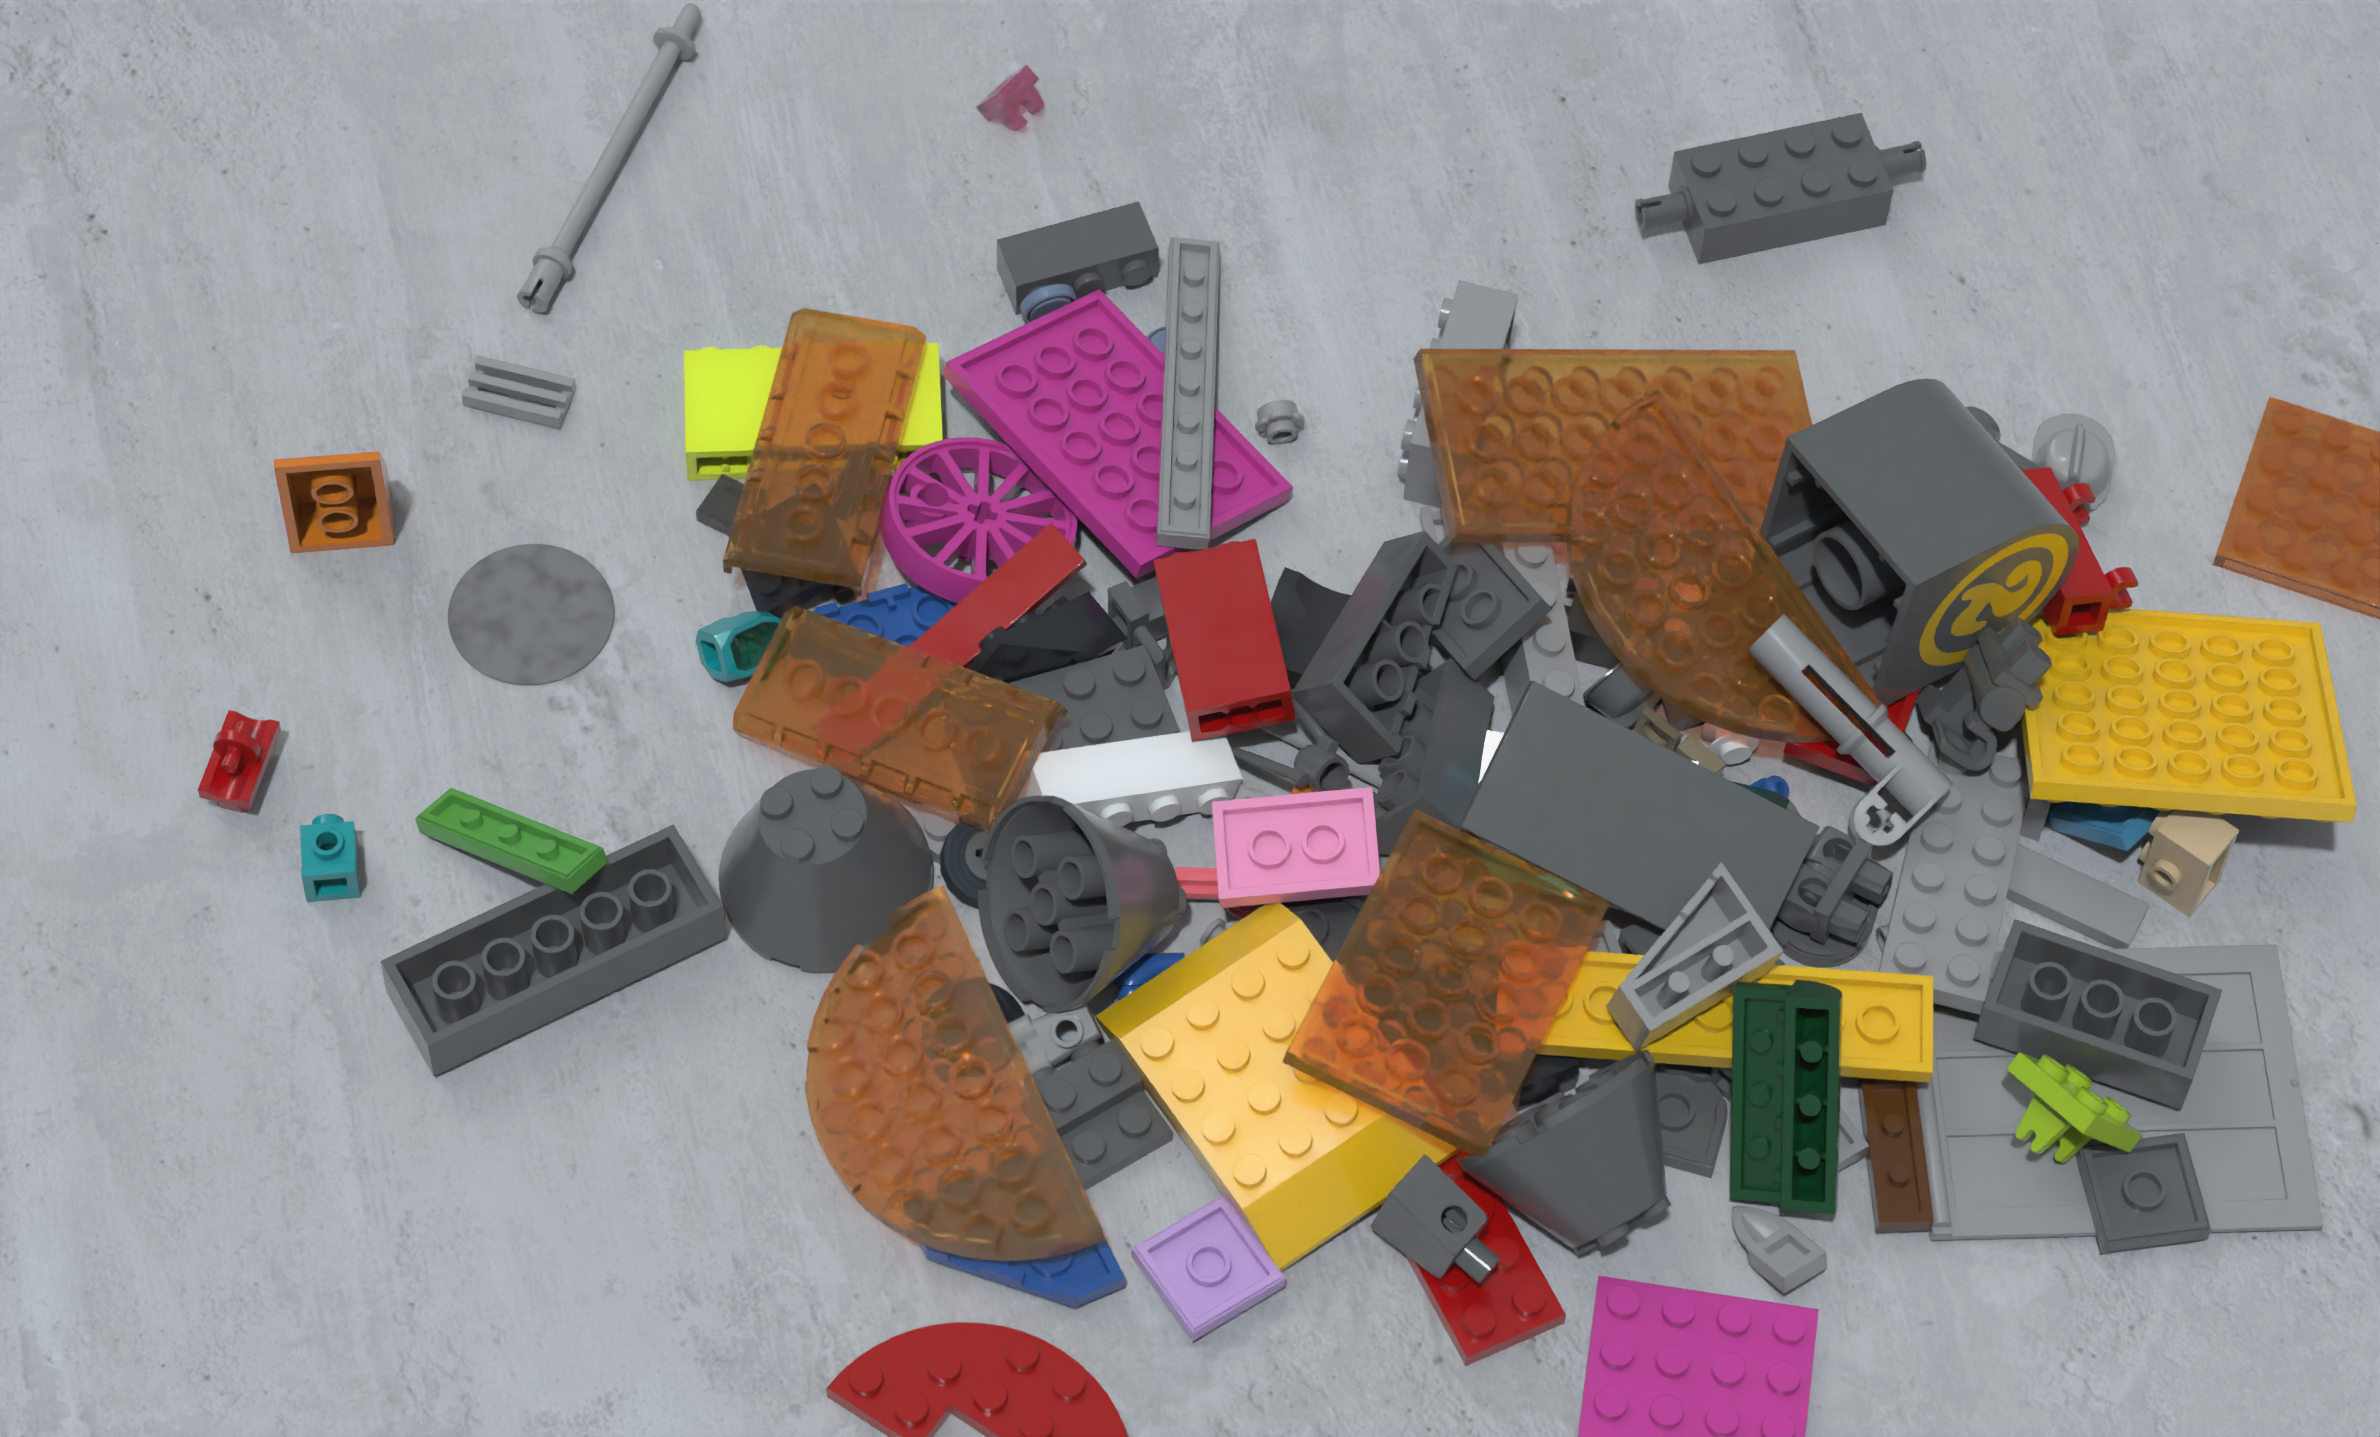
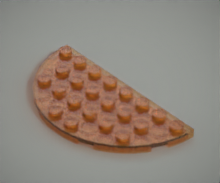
M1659 389L1641 397L1620 412L1613 419L1611 425L1591 446L1575 478L1566 518L1567 553L1577 593L1594 627L1615 656L1636 678L1657 695L1680 710L1711 725L1733 733L1779 742L1813 743L1835 740L1746 651L1785 614L1879 707L1882 704L1880 699ZM1805 668L1801 671L1862 733L1867 732Z
M942 884L914 898L894 911L886 919L890 925L887 931L862 947L857 944L827 986L813 1018L807 1041L809 1054L805 1093L809 1115L817 1139L830 1167L848 1193L867 1212L887 1227L910 1240L946 1253L985 1260H1029L1074 1252L1106 1241L1100 1223L944 885Z

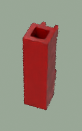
M2051 467L2022 470L2023 473L2076 531L2079 538L2078 554L2068 577L2054 597L2042 609L2054 636L2103 631L2109 608L2120 610L2131 607L2133 601L2126 588L2137 587L2139 582L2133 570L2129 567H2118L2104 575L2080 525L2090 520L2084 503H2094L2096 499L2089 484L2076 483L2062 491Z

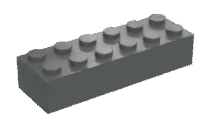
M674 824L606 855L608 863L573 894L544 884L380 961L386 992L433 1076L725 938L723 906Z

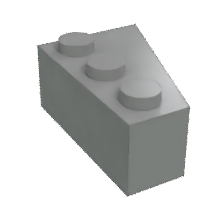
M1722 862L1620 984L1606 1006L1636 1052L1733 994L1734 986L1738 981L1753 982L1768 973L1783 953L1782 948Z

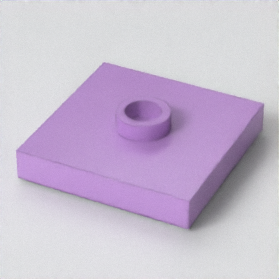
M1224 1194L1132 1248L1131 1257L1192 1341H1195L1285 1287L1286 1278Z

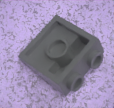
M1114 1039L1101 1046L1096 1040L1086 1042L1074 1051L1070 1064L1056 1072L1050 1066L1037 1070L1026 1080V1089L1021 1091L1022 1113L1045 1145L1055 1142L1081 1193L1172 1141L1171 1128L1143 1091V1079Z

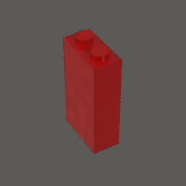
M1256 539L1242 542H1226L1218 547L1189 553L1178 552L1169 557L1153 560L1192 742L1296 720L1291 689Z

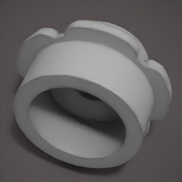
M1289 400L1273 401L1258 409V422L1255 424V430L1260 437L1267 438L1268 442L1283 444L1297 437V432L1304 425L1305 419L1302 414L1298 413L1294 402Z

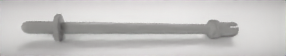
M687 4L683 7L673 27H660L655 32L653 42L659 49L657 56L553 244L549 247L539 248L532 259L534 268L517 294V300L525 308L528 309L535 296L537 301L532 311L536 313L545 312L560 281L567 280L573 270L569 254L676 60L691 59L696 51L695 44L689 38L701 15L699 7L695 4Z

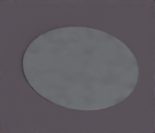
M546 544L516 545L501 549L484 557L473 565L457 583L448 608L450 635L460 655L482 674L502 682L518 685L546 684L578 672L600 653L610 636L614 622L612 593L606 580L596 567L570 550Z

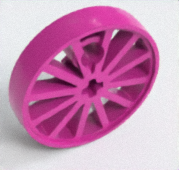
M974 437L949 438L936 441L910 454L900 464L892 477L880 512L881 535L886 549L897 566L922 588L955 603L963 600L988 578L986 576L987 560L994 561L999 568L1050 523L1058 529L1073 547L1075 546L1077 532V516L1008 444ZM960 469L975 470L974 490ZM937 473L944 484L927 474ZM989 473L1005 478L1004 482L991 496L988 495ZM1021 487L1031 493V495L1010 500ZM910 492L909 497L901 496L900 494ZM1048 513L1049 515H1051V516L1053 517V519H1047V518H1041V517H1034V516H1038V515H1042V514ZM940 542L946 544L935 557L930 556L922 549V547ZM959 557L962 560L971 562V574L949 566Z

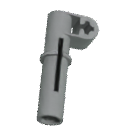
M1785 614L1746 650L1840 744L1836 751L1839 754H1850L1877 781L1851 810L1849 825L1856 840L1865 841L1873 845V848L1892 844L1953 785V782L1888 718V708L1883 703L1877 707ZM1804 668L1890 753L1887 758L1801 672ZM1883 787L1911 817L1905 822L1894 812L1885 820L1886 825L1890 828L1887 833L1882 829L1870 832L1866 827L1871 820L1866 813L1867 810L1870 808L1872 811L1877 812L1888 805L1877 794Z

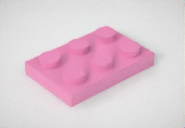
M1372 787L1212 802L1220 908L1382 893Z

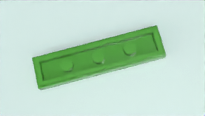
M453 788L447 790L415 818L419 832L570 894H573L608 863L604 848Z

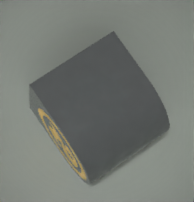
M1925 378L1896 385L1787 437L1750 566L1826 656L1879 707L1882 703L1887 706L1961 669L1964 666L1965 655L1969 649L1979 644L1977 636L1986 626L2000 634L2015 616L2029 623L2054 597L2068 577L2078 554L2079 538L2076 531L1943 382Z

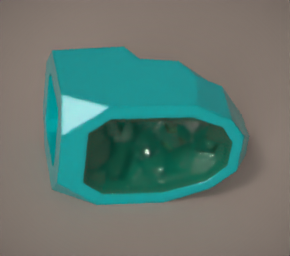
M750 611L731 618H721L699 629L695 642L701 663L710 676L723 682H729L748 677L770 667L785 652L790 642L791 634L788 625L780 618L769 612Z

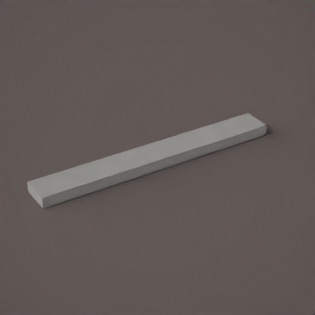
M1170 237L1156 546L1204 550L1208 549L1210 539L1220 242Z

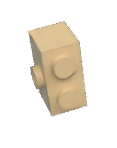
M2176 809L2160 811L2148 830L2152 837L2139 855V859L2144 862L2137 882L2188 917H2191L2219 883L2239 829L2218 815L2203 811Z

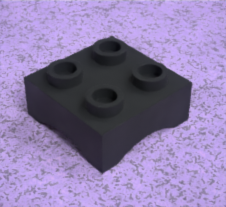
M1285 567L1271 599V607L1289 685L1295 688L1351 595L1328 589L1312 581L1304 574Z

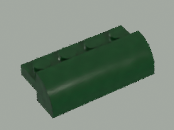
M1795 980L1793 985L1738 981L1734 986L1730 1199L1781 1203V1210L1836 1214L1838 1210L1843 993L1839 989L1827 984L1806 980Z

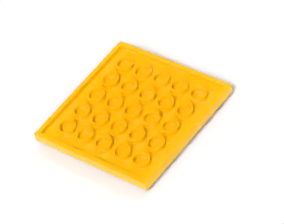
M2109 608L2103 631L2054 636L2042 610L2029 622L2030 625L2040 632L2043 641L2038 647L2049 656L2052 663L2051 668L2038 681L2044 698L2034 709L2026 704L2025 712L2021 717L2031 799H2042L2052 803H2062L2065 801L2095 803L2105 807H2116L2119 805L2149 807L2159 811H2169L2172 809L2203 811L2213 815H2223L2226 813L2256 815L2266 819H2277L2280 817L2310 819L2320 823H2330L2333 821L2354 822L2357 803L2321 623L2129 608L2120 610Z

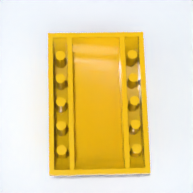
M1281 903L1264 904L1095 1016L1096 1021L1109 1039H1114L1141 1076L1143 1086L1220 1193L1227 1197L1280 1271H1283L1384 1203L1390 1191L1424 1154L1439 1166L1460 1151L1458 1143L1420 1078L1302 920Z

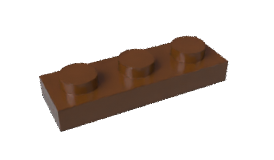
M1860 1078L1858 1090L1864 1139L1870 1145L1867 1152V1163L1876 1232L1930 1231L1934 1220L1916 1082Z

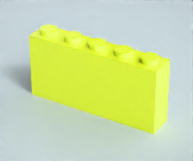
M908 341L903 344L873 345L861 342L846 346L807 344L801 347L771 348L760 345L746 349L705 347L700 350H684L685 454L688 481L840 476L854 452L874 458L870 472L876 475L895 474L900 464L914 451L930 443L943 440L939 343Z

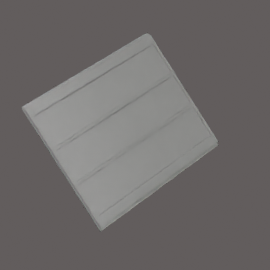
M2277 944L2104 949L2222 989V993L2182 1109L2091 1079L2094 1084L2089 1090L2102 1099L2108 1096L2132 1114L2128 1123L2143 1135L2141 1138L2185 1133L2211 1232L2322 1229L2323 1222ZM1995 952L1986 998L2003 952ZM1933 1003V1075L1930 1083L1916 1082L1934 1220L1929 1231L1931 1240L2097 1236L2076 1154L2066 1163H2061L2054 1158L2055 1152L2060 1147L2059 1142L2051 1150H2045L2042 1154H2038L2030 1148L2031 1143L2036 1138V1133H2033L2026 1141L2020 1140L2015 1136V1132L2035 1094L2007 1070V1067L2018 1053L1974 1038L1981 1015ZM2092 1138L2085 1146L2102 1144L2104 1142Z

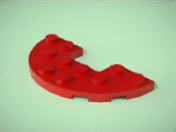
M954 1322L917 1328L896 1335L857 1357L826 1388L829 1399L888 1437H934L951 1414L986 1437H1128L1121 1417L1110 1397L1098 1381L1079 1362L1041 1338L1001 1325Z

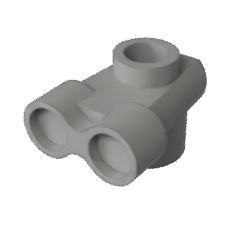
M1087 1003L1073 1010L1052 1012L1033 1020L1029 1014H1026L1006 1024L1009 1036L1020 1054L1029 1077L1037 1070L1046 1066L1052 1067L1056 1072L1054 1065L1071 1056L1076 1049L1086 1042L1102 1037V1033ZM1064 1020L1072 1021L1077 1027V1035L1072 1041H1065L1058 1035V1026Z

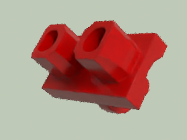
M228 710L221 731L217 733L213 742L214 749L198 788L199 797L216 801L217 805L223 809L241 813L248 812V809L251 810L281 731L280 722L271 719L256 720L246 717L239 712Z

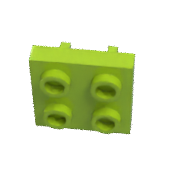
M2019 1052L2007 1067L2010 1073L2035 1093L2015 1132L2016 1138L2023 1141L2028 1140L2033 1133H2036V1138L2030 1145L2033 1152L2042 1154L2045 1150H2051L2059 1142L2060 1147L2055 1152L2054 1158L2058 1162L2066 1163L2092 1138L2130 1153L2143 1136L2128 1123L2132 1114L2112 1098L2105 1096L2102 1099L2089 1090L2094 1084L2093 1081L2072 1065L2067 1064L2064 1067L2046 1054H2043L2038 1060Z

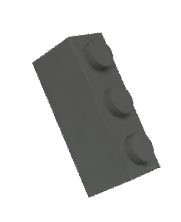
M1138 201L997 239V271L1015 315L1021 314V302L1029 294L1045 286L1067 284L1074 288L1077 298H1082L1099 289L1103 292L1125 285L1136 286L1148 279L1155 278L1158 275L1159 247Z

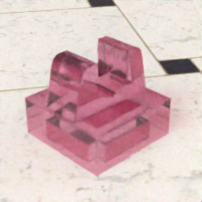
M1025 65L1003 80L976 108L988 122L997 118L1010 130L1017 131L1028 123L1020 114L1019 105L1024 106L1031 115L1038 113L1044 108V101L1034 86L1040 79L1028 65Z

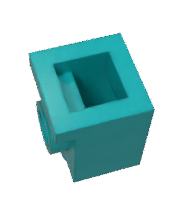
M323 814L315 817L312 820V825L300 826L301 877L306 901L317 902L361 898L358 841L354 821L344 822V819L339 815Z

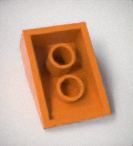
M380 451L274 459V471L290 553L394 545L392 492L387 464Z

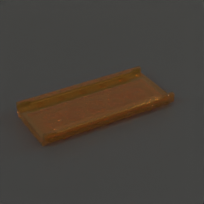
M802 308L791 314L723 558L724 573L731 574L733 567L852 587L854 588V595L862 596L882 520L886 493L896 467L926 352V335L914 326Z
M794 606L786 611L734 711L733 730L740 737L818 767L832 766L838 769L841 775L990 832L994 822L1004 809L1017 801L1058 716L1065 718L1068 711L1057 701L807 609Z

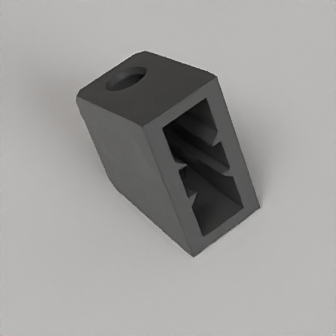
M1425 1154L1390 1191L1370 1226L1436 1278L1441 1279L1456 1263L1480 1284L1501 1260L1497 1254L1477 1238L1489 1220L1486 1213Z

